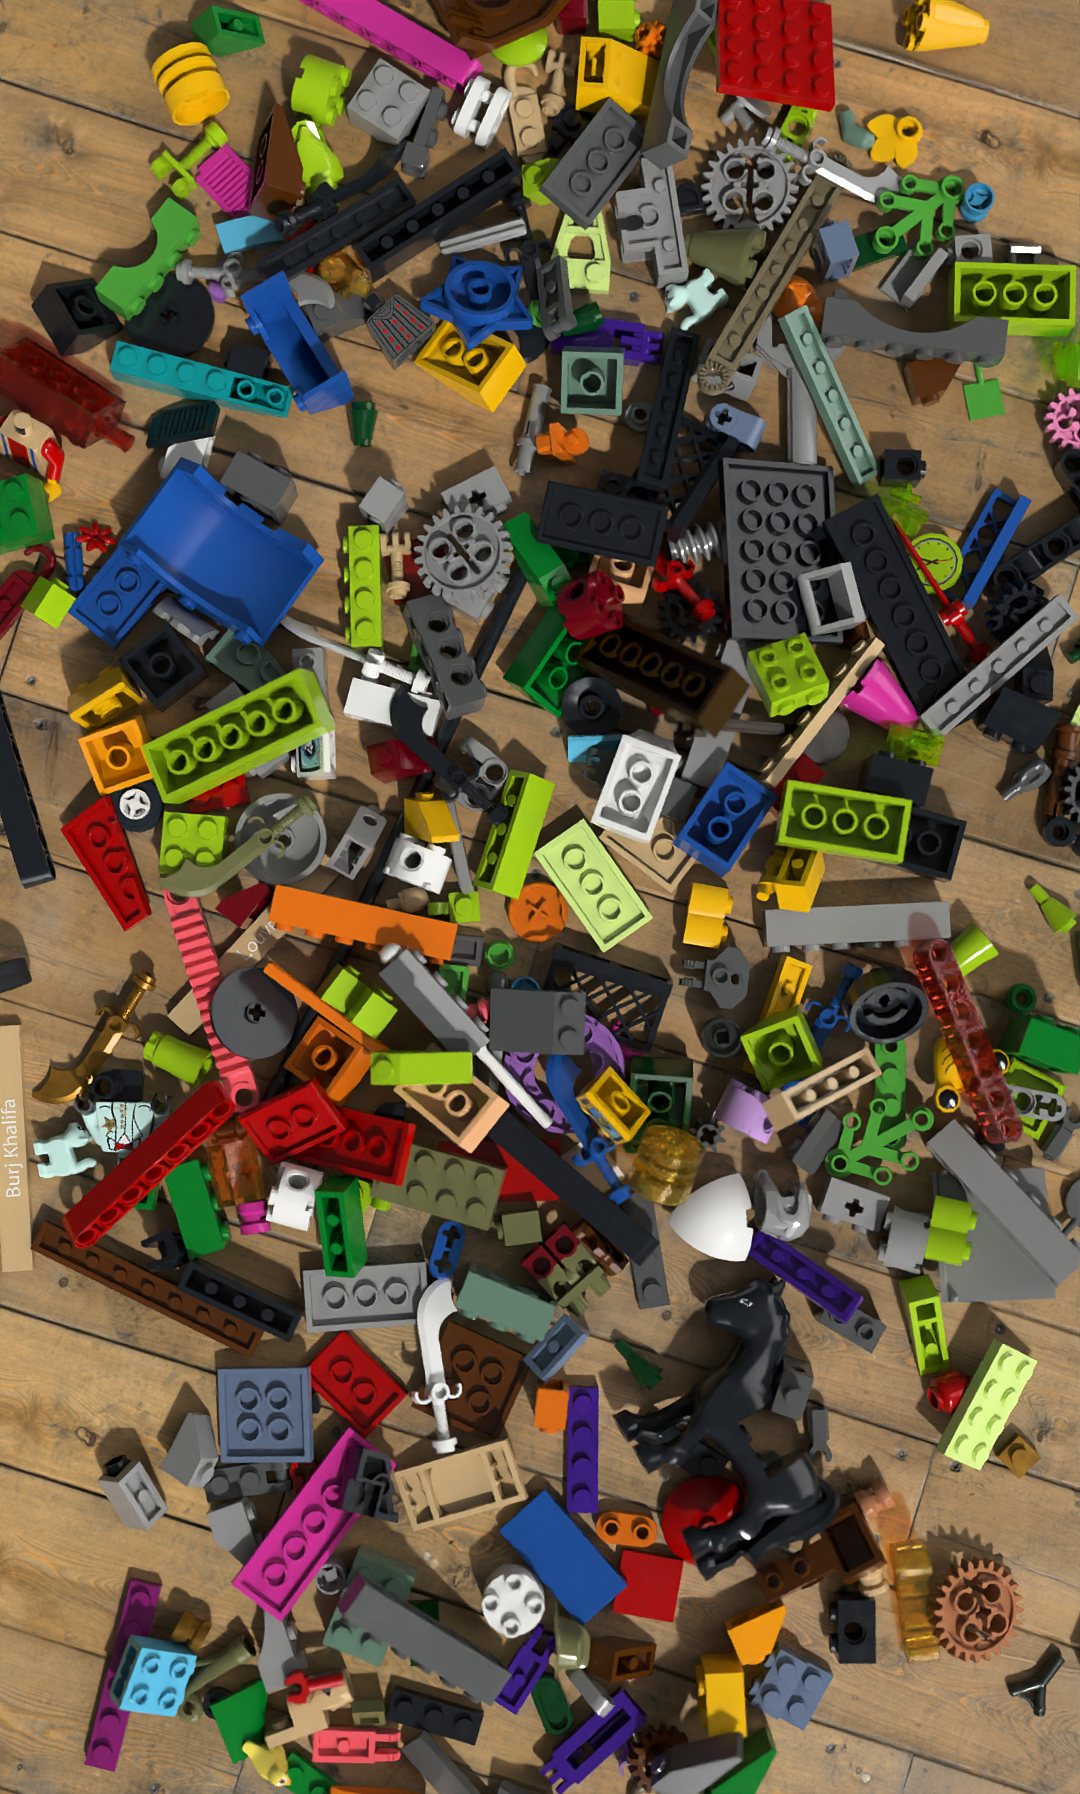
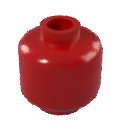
M956 1369L931 1378L929 1388H927V1398L932 1408L945 1415L954 1414L972 1379L969 1376H964L962 1372Z

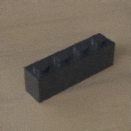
M199 1257L189 1261L177 1287V1290L287 1342H290L305 1313V1307Z

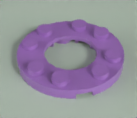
M585 1014L584 1050L588 1052L593 1061L595 1072L593 1079L610 1066L625 1082V1062L618 1041L604 1024ZM506 1051L503 1067L553 1120L552 1124L545 1130L553 1133H575L555 1099L543 1093L535 1081L534 1066L540 1054ZM505 1087L507 1096L516 1111L529 1123L531 1122L543 1128ZM583 1111L592 1127L596 1125V1121Z

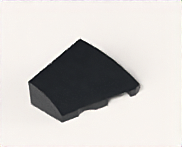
M351 1445L336 1509L398 1523L399 1515L397 1512H394L392 1494L395 1493L394 1482L390 1478L392 1467L389 1454Z

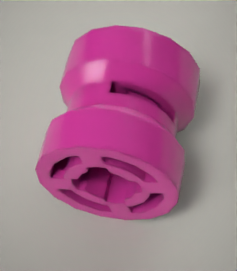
M268 1199L237 1203L238 1213L243 1219V1222L240 1224L241 1235L271 1230V1223L266 1220V1211L269 1208Z

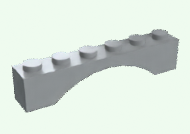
M247 1497L233 1498L211 1506L206 1513L216 1544L231 1553L244 1565L265 1537L263 1531H258L255 1523L258 1515L252 1501L248 1502ZM263 1609L265 1633L257 1666L268 1694L290 1686L284 1684L285 1676L298 1668H302L305 1673L308 1668V1660L304 1650H299L295 1639L298 1638V1631L293 1620L289 1621L287 1615L280 1622Z

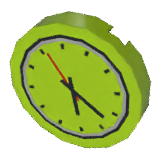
M929 533L918 536L911 542L942 591L952 587L961 575L963 558L960 548L952 539L942 534ZM906 548L927 594H937Z

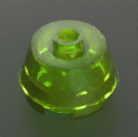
M1052 342L1051 354H1048L1053 380H1065L1066 387H1080V343L1064 342L1063 349H1061V342Z

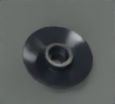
M595 676L583 677L572 683L566 690L562 699V713L568 726L580 735H604L617 725L622 714V701L617 689L604 679ZM590 700L598 702L599 708L597 710L589 708L588 702Z

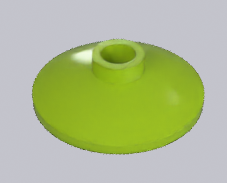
M543 28L493 50L491 53L498 61L508 66L521 67L530 65L544 54L548 43L547 31Z

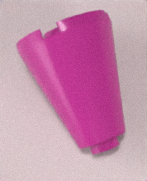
M876 656L839 704L898 736L911 734L919 725L917 720L919 712L878 656Z

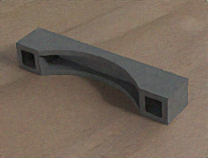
M673 0L640 152L641 155L660 170L688 158L693 131L689 127L685 116L684 100L686 86L695 60L705 41L715 28L718 0Z
M826 297L821 309L819 334L825 346L829 348L850 346L855 347V350L860 352H871L874 349L885 351L890 356H901L905 353L915 355L916 358L921 360H931L937 357L944 358L946 362L951 364H961L966 361L974 362L978 367L991 368L994 365H998L1005 355L1009 320L978 316L964 325L946 331L934 333L911 332L895 328L880 321L866 311L857 300Z

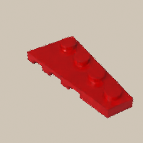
M110 795L103 796L60 830L123 930L127 931L153 913Z

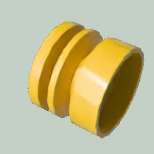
M190 42L178 45L162 54L152 65L151 74L161 95L165 96L164 102L174 123L180 126L199 124L211 119L225 108L230 99L229 91L221 74L216 72L217 67L211 53L203 43Z

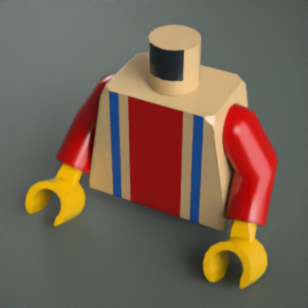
M13 409L9 416H1L0 453L48 478L47 482L43 485L45 494H49V503L52 502L62 492L57 481L61 479L65 453L59 446L53 430L49 426L30 417L29 414L17 409Z

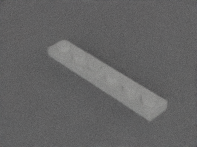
M1057 594L922 712L918 718L936 739L940 740L1079 618L1078 614L1060 594Z

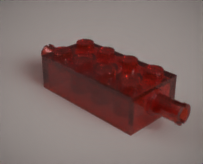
M27 336L0 348L1 397H5L16 404L23 412L33 415L52 430L69 439L75 446L85 449L99 440L106 439L124 453L131 449L135 442V436L117 426L126 401Z

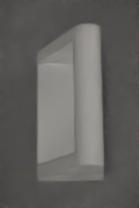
M851 562L833 565L796 576L811 636L852 629L866 621ZM827 578L838 621L822 626L810 581Z

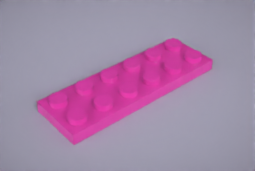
M348 1426L231 1581L234 1587L280 1622H282L360 1516L357 1513L336 1509L351 1445L377 1452L381 1451ZM391 1460V1467H392V1469H391V1471H390V1474H391V1472L394 1470V1468L397 1466V1464H396L394 1461H392V1460Z

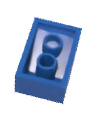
M726 762L672 841V844L723 877L730 871L778 795L729 762Z

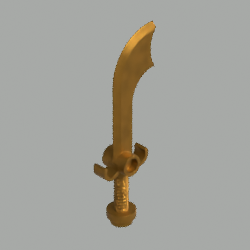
M141 970L139 974H135L132 978L137 985H135L134 990H132L117 1015L111 1006L98 1008L95 1015H101L103 1010H107L110 1017L83 1062L71 1070H60L52 1066L46 1084L40 1090L33 1092L32 1097L45 1103L61 1104L74 1100L76 1094H79V1096L83 1094L94 1080L123 1032L129 1027H133L135 1029V1036L132 1039L137 1040L141 1036V1027L137 1023H130L129 1017L146 990L150 992L155 990L157 979L150 973Z

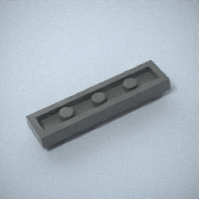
M650 1182L633 1184L630 1190L633 1196L622 1202L623 1211L660 1242ZM659 1244L641 1267L632 1260L640 1310L670 1305L661 1246Z

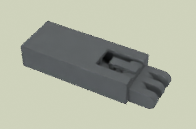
M591 748L589 754L600 758L599 763L587 759L585 765L595 769V772L592 774L589 771L582 770L580 776L599 784L598 788L603 790L617 752L613 751L612 755L596 748ZM673 777L660 815L682 824L698 787Z

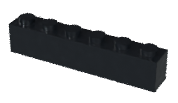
M502 149L354 245L357 261L371 282L375 283L522 187V171L507 149Z

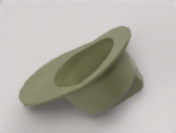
M555 1599L554 1627L557 1649L555 1678H557L559 1670L581 1669L588 1666L591 1641L587 1630L580 1623L561 1617L559 1601Z

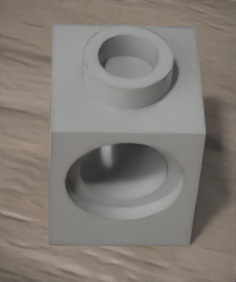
M990 233L954 236L949 247L945 249L949 253L945 264L950 266V270L955 262L993 263ZM961 251H969L974 259L964 258Z

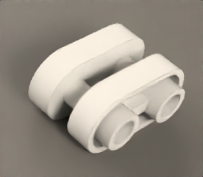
M479 75L475 80H469L464 91L466 100L462 109L457 108L451 125L454 126V133L464 139L471 132L477 134L475 144L487 150L492 144L508 109L512 92L501 86L495 94L490 92L491 81ZM486 103L489 107L481 123L477 121L483 104Z

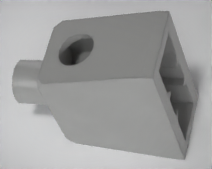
M374 805L359 807L327 863L328 867L354 880L387 823L386 819L382 817L380 808ZM352 841L361 846L359 851H352L349 848Z

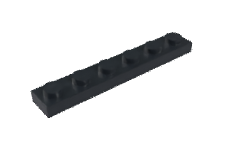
M398 177L256 260L253 267L263 281L283 270L289 282L407 212L416 205L417 201L402 179Z
M673 326L668 334L634 483L636 486L664 493L667 488L700 339L698 334Z

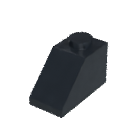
M1047 646L1016 672L1014 676V691L1043 705L1053 701L1054 669Z

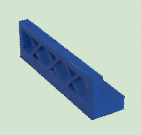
M996 488L993 490L960 550L962 558L966 554L977 551L980 565L977 569L966 571L963 561L959 578H963L966 590L962 598L947 590H943V593L950 602L959 598L966 611H969L975 605L1032 500L1023 495H1020L1016 500ZM996 499L1011 507L1006 517L995 519L992 505ZM988 515L989 521L984 522L986 516ZM1003 522L998 530L997 524ZM991 526L995 538L991 543L981 545L977 534L979 529ZM974 541L975 547L969 549L970 545ZM989 548L984 556L982 550ZM974 574L973 578L969 582L968 576Z

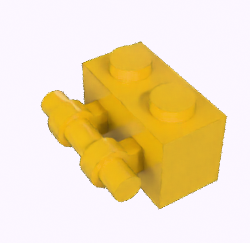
M788 847L785 855L784 851L775 850L765 864V875L761 876L757 884V898L761 901H767L770 894L776 891L779 909L809 913L825 871L823 853Z

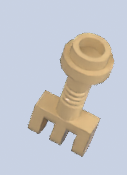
M549 49L545 72L553 73L549 94L543 95L540 102L544 114L555 117L558 116L562 108L564 109L565 102L560 97L565 76L574 78L579 55L573 54L570 64H566V52H561L559 62L554 61L556 56L555 50Z
M404 532L405 544H400L399 533H392L393 544L388 545L387 533L380 534L382 556H391L392 582L386 584V592L389 593L391 599H405L408 597L407 593L410 592V584L404 581L403 555L412 554L411 532Z

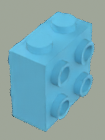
M130 1635L108 1696L120 1710L175 1717L179 1705L184 1700L185 1688L189 1677L195 1670L197 1656L188 1648L186 1643Z

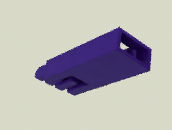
M604 318L605 324L599 326L600 330L566 338L563 332H561V336L551 342V354L562 355L564 346L612 347L613 338L621 339L620 346H624V344L632 345V350H625L624 365L639 367V364L642 363L657 366L661 364V357L650 355V353L661 354L663 346L654 344L652 341L664 342L665 334L645 330V324Z
M622 1685L610 1695L615 1702L613 1709L605 1717L592 1711L553 1747V1756L539 1768L538 1771L542 1775L548 1773L552 1768L555 1770L547 1778L550 1785L556 1783L560 1778L563 1779L555 1789L558 1794L564 1793L573 1783L579 1784L647 1722V1714ZM587 1741V1744L591 1745L594 1751L578 1764L576 1759L585 1754L581 1745Z

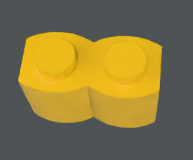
M691 883L681 943L719 949L720 943H726L728 926L723 925L725 913L731 914L733 896L729 895L728 888Z

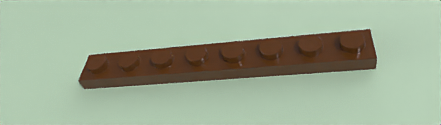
M49 1220L44 1221L31 1247L32 1250L250 1358L253 1356L265 1332L177 1290L178 1284L95 1243L87 1248H77L65 1228Z

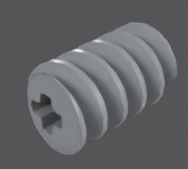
M721 519L716 521L715 528L711 522H705L704 531L698 524H694L692 534L687 528L677 544L666 538L669 560L680 559L682 564L686 566L688 556H692L697 564L702 553L707 561H711L712 551L716 552L719 559L722 558Z

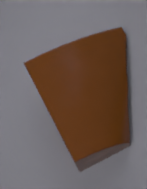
M582 1218L572 1226L570 1232L609 1276H614L625 1268L629 1262L625 1254L610 1240L606 1239L602 1242L588 1221Z

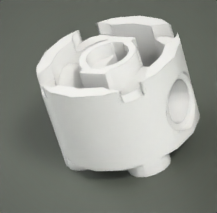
M400 833L399 838L395 839L383 873L392 877L395 876L406 883L421 887L424 890L440 894L453 861L451 859L452 854L428 843L427 848H424L425 843L418 841L417 838Z
M281 1161L277 1174L278 1181L276 1186H273L268 1202L270 1205L266 1220L308 1231L316 1208L315 1190L321 1185L324 1172Z
M506 1563L494 1569L488 1576L483 1591L482 1608L489 1625L499 1633L509 1638H515L532 1630L540 1621L545 1608L543 1583L529 1566L521 1563L520 1565Z

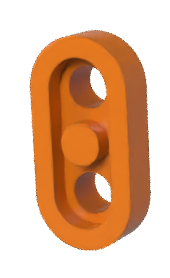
M607 1509L601 1512L596 1520L597 1534L601 1540L607 1543L647 1547L657 1537L656 1522L650 1515L645 1513ZM609 1523H614L617 1525V1529L614 1532H608L606 1526ZM640 1527L648 1530L645 1536L637 1535L636 1532Z

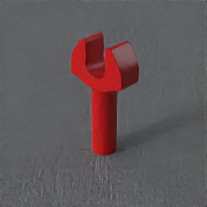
M302 1668L294 1669L285 1676L284 1684L292 1685L298 1683L302 1688L298 1691L288 1692L286 1700L298 1705L305 1704L307 1696L312 1691L343 1686V1673L310 1678L304 1673Z

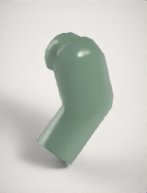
M852 110L843 111L839 114L844 142L857 149H870L875 143L874 134L856 125Z

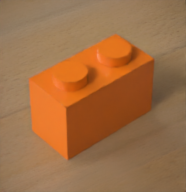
M538 1377L534 1406V1427H539V1431L556 1434L558 1429L565 1430L569 1399L568 1380L551 1378L546 1383Z

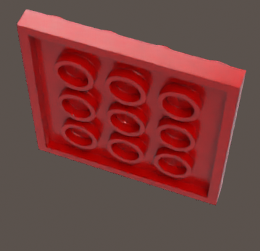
M718 0L715 23L716 93L827 112L832 111L835 106L831 4L810 0Z

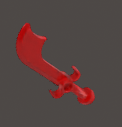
M891 518L899 537L944 604V607L938 611V614L947 627L953 624L957 628L956 630L960 633L961 638H963L970 650L966 657L970 662L973 661L977 665L990 654V646L987 642L979 643L963 617L968 612L959 598L949 602L898 522Z
M660 550L657 565L654 569L661 575L662 580L660 582L657 577H654L651 587L657 592L679 590L690 605L694 607L691 615L695 620H700L702 623L710 620L716 613L715 604L710 598L702 600L685 581L692 577L695 568L694 563L688 560L686 568H684L681 562L676 560L670 561Z

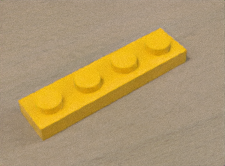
M781 955L758 1023L770 1015L800 1004L813 967L812 965L789 956ZM747 1055L742 1070L756 1075Z

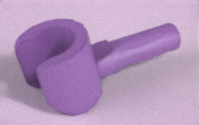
M220 259L218 268H223V264L226 261ZM215 279L209 285L210 297L212 300L223 304L227 296L223 292L221 280Z
M629 1739L622 1744V1755L619 1757V1772L622 1776H624L623 1766L630 1764L627 1759V1754L631 1753Z

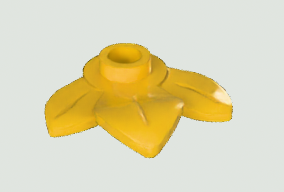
M884 114L875 117L867 124L868 130L877 137L870 153L872 161L887 163L895 159L901 169L907 168L915 161L918 155L917 143L923 134L922 125L915 117L906 116L898 119L891 114ZM909 130L912 136L907 137L902 134V131Z

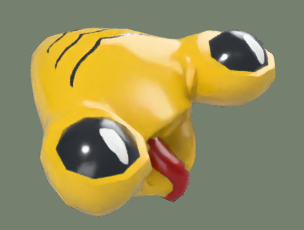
M937 1038L933 1046L934 1101L936 1107L943 1112H954L960 1106L959 1093L971 1091L981 1068L996 1076L1007 1073L1010 1065L1007 1054L1000 1049L979 1047L958 1038Z

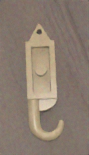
M534 63L521 66L529 68L534 76L538 75V70ZM507 65L504 70L503 79L505 89L512 92L508 109L518 161L529 164L543 160L547 156L548 151L537 94L531 88L517 87L515 71L520 67Z

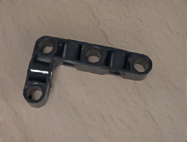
M1067 450L1053 466V474L1064 490L1063 492L1068 493L1078 508V514L999 566L987 581V589L993 596L997 597L995 592L997 589L1001 592L1005 591V588L998 584V575L1006 576L1012 585H1015L1016 579H1020L1023 582L1027 580L1033 581L1080 550V450ZM1064 461H1071L1075 465L1076 471L1071 472L1067 470ZM1049 542L1058 546L1059 555H1054L1048 550Z

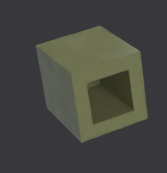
M538 1207L502 1212V1220L496 1221L498 1238H505V1246L542 1241Z

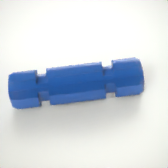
M68 532L63 536L64 546L67 547L64 551L66 574L69 576L67 578V586H69L68 590L70 592H81L85 589V579L82 577L84 574L83 553L79 548L82 546V542L76 541V537L80 535L78 532Z

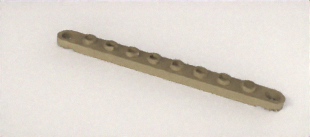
M834 154L828 157L853 171V164H851L850 159H847V156L843 157L842 154ZM818 173L816 174L700 369L697 383L702 392L715 396L726 390L816 238L819 229H821V226L842 194L844 187ZM711 373L717 374L722 381L718 385H710V382L707 383L705 376Z

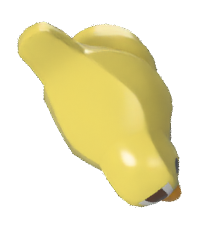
M250 1740L244 1742L242 1750L251 1758L252 1764L262 1778L270 1781L275 1786L290 1785L288 1763L282 1745L269 1749L267 1742L262 1745H258Z

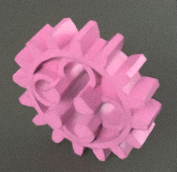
M1069 388L1065 396L1059 393L1054 398L1055 402H1051L1047 406V410L1051 413H1047L1043 417V421L1050 423L1044 429V433H1052L1053 436L1049 440L1050 444L1056 441L1060 443L1058 451H1062L1065 447H1068L1069 450H1080V439L1077 436V431L1080 434L1079 422H1073L1067 429H1062L1058 424L1061 421V424L1066 425L1073 417L1075 421H1080V390L1075 394L1074 390ZM1070 403H1073V404L1076 405V407H1077V412H1076V409L1073 408V407L1070 409V407H1069V404H1070Z

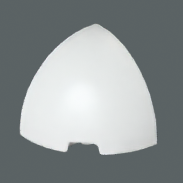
M740 1173L719 1178L699 1188L684 1199L667 1220L673 1230L684 1241L707 1255L729 1261H745L752 1243L753 1228H749L747 1225L746 1210L752 1206L748 1190Z

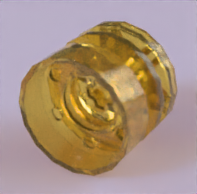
M667 1125L647 1127L642 1134L641 1143L637 1149L638 1155L633 1160L628 1175L629 1184L635 1192L654 1203L667 1206L686 1203L694 1187L695 1176L700 1170V1163L705 1156L704 1146L693 1135L679 1128Z

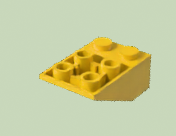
M581 36L576 111L598 112L610 98L629 115L648 116L660 61L611 38Z

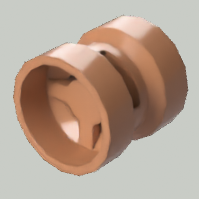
M879 1477L873 1480L867 1489H859L853 1493L869 1521L876 1518L878 1512L882 1509L888 1510L896 1505ZM872 1494H875V1496H876L877 1499L879 1500L878 1503H876V1501H875V1499L873 1498Z

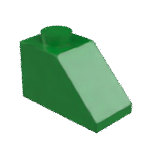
M211 5L191 22L195 42L206 45L211 55L225 56L262 47L266 44L258 15Z

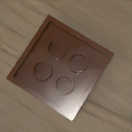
M449 1320L439 1342L445 1383L449 1387L450 1395L455 1392V1383H461L462 1392L457 1398H447L445 1400L444 1408H446L447 1423L485 1441L498 1439L530 1369L523 1360L527 1354ZM425 1376L417 1391L421 1401L425 1399L424 1389L427 1385ZM413 1401L411 1407L430 1416H435L432 1401L428 1404H417Z

